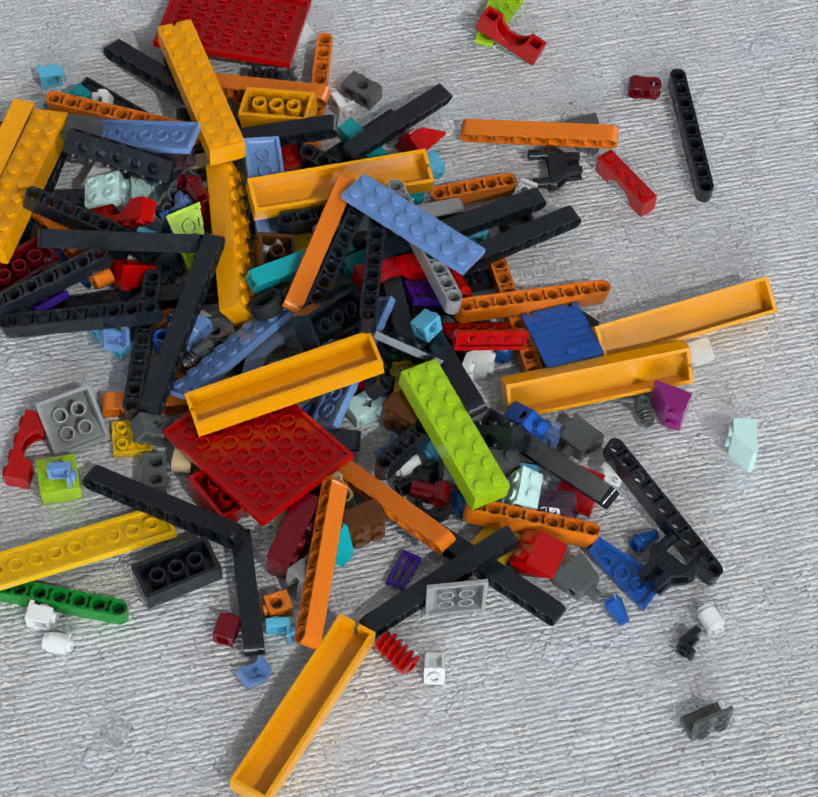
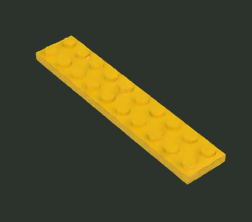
M138 510L0 552V591L176 538L177 532L174 525Z

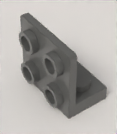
M714 702L681 716L680 722L691 741L696 739L703 740L714 731H724L728 727L734 709L730 706L722 710L718 702Z

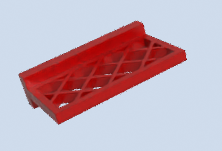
M510 322L441 323L442 331L453 341L452 348L455 351L526 350L528 331L517 329Z

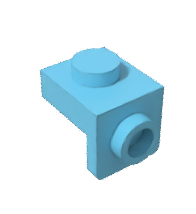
M273 616L266 618L267 635L287 633V642L292 644L291 637H295V624H291L290 617Z

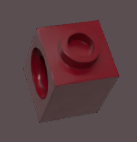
M221 612L213 631V642L233 648L241 628L240 617L233 613L226 614Z

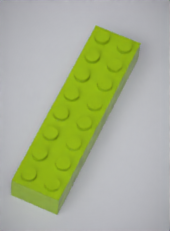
M437 359L401 371L398 384L471 511L506 497L510 484Z

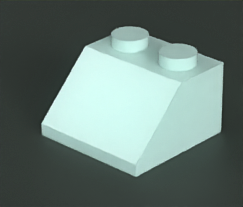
M733 418L732 424L728 425L724 446L728 447V455L747 472H752L758 453L757 419Z

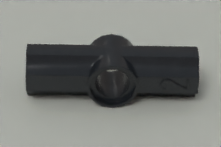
M438 461L428 466L419 465L413 469L411 474L394 481L395 491L404 497L410 494L411 484L414 479L431 483L438 481Z

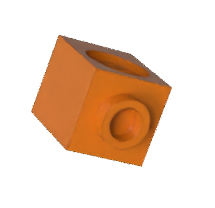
M287 589L263 596L264 604L261 605L264 616L271 618L273 616L289 617L294 615L293 604ZM277 604V605H280L281 607H279V608H273L272 606Z

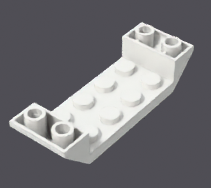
M472 350L466 353L462 365L472 381L474 376L486 380L488 374L493 373L496 352L494 350Z

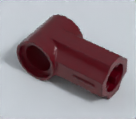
M181 174L178 177V188L186 191L195 203L200 202V205H203L205 202H208L210 196L208 191L202 186L199 176Z
M414 479L411 484L410 496L428 500L437 507H445L452 487L444 481L431 483Z

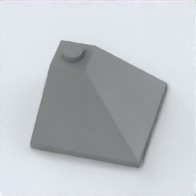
M90 384L34 404L55 457L67 455L110 439Z
M468 579L461 582L426 585L425 616L485 610L488 579Z

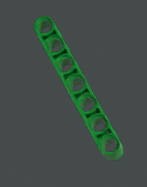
M27 582L0 591L1 602L28 607L31 599L37 605H49L53 608L54 612L119 625L126 623L129 619L127 603L117 598L36 582ZM19 591H25L22 594H17ZM38 595H44L42 598H36ZM60 598L64 599L61 602H56ZM79 602H83V603H84V604L81 605V606H76V604L79 603ZM99 606H103V607H104V608H102V609H100V610H96V609H95V608H97V607H99ZM118 610H123L120 614L115 613Z

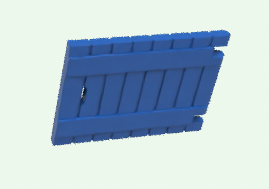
M577 301L570 302L571 307L562 304L531 311V316H527L526 313L520 314V318L546 368L604 355V351Z

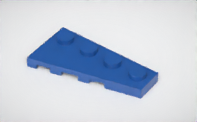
M599 537L588 550V555L644 612L657 595L654 592L655 586H653V582L659 576L656 575L645 585L639 580L641 575L638 573L644 565Z

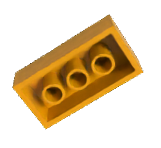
M246 87L238 117L242 128L315 117L318 103L315 92Z

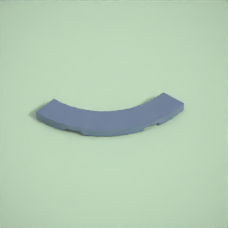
M292 319L288 320L247 355L242 373L263 367L277 346H281L285 342L298 337Z

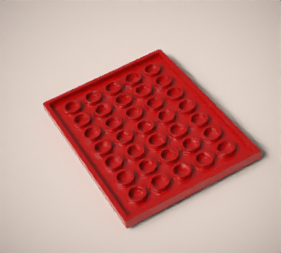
M170 0L159 26L171 23L174 26L176 22L191 19L203 48L209 56L290 68L311 8V0ZM156 32V35L153 40V47L160 48V45L158 43V34Z
M297 404L200 437L198 436L190 411L162 430L164 437L262 527L322 483L327 476H331L354 459V455L349 449Z

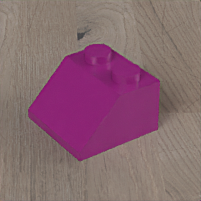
M656 380L650 402L660 423L669 429L679 431L687 415L692 393Z

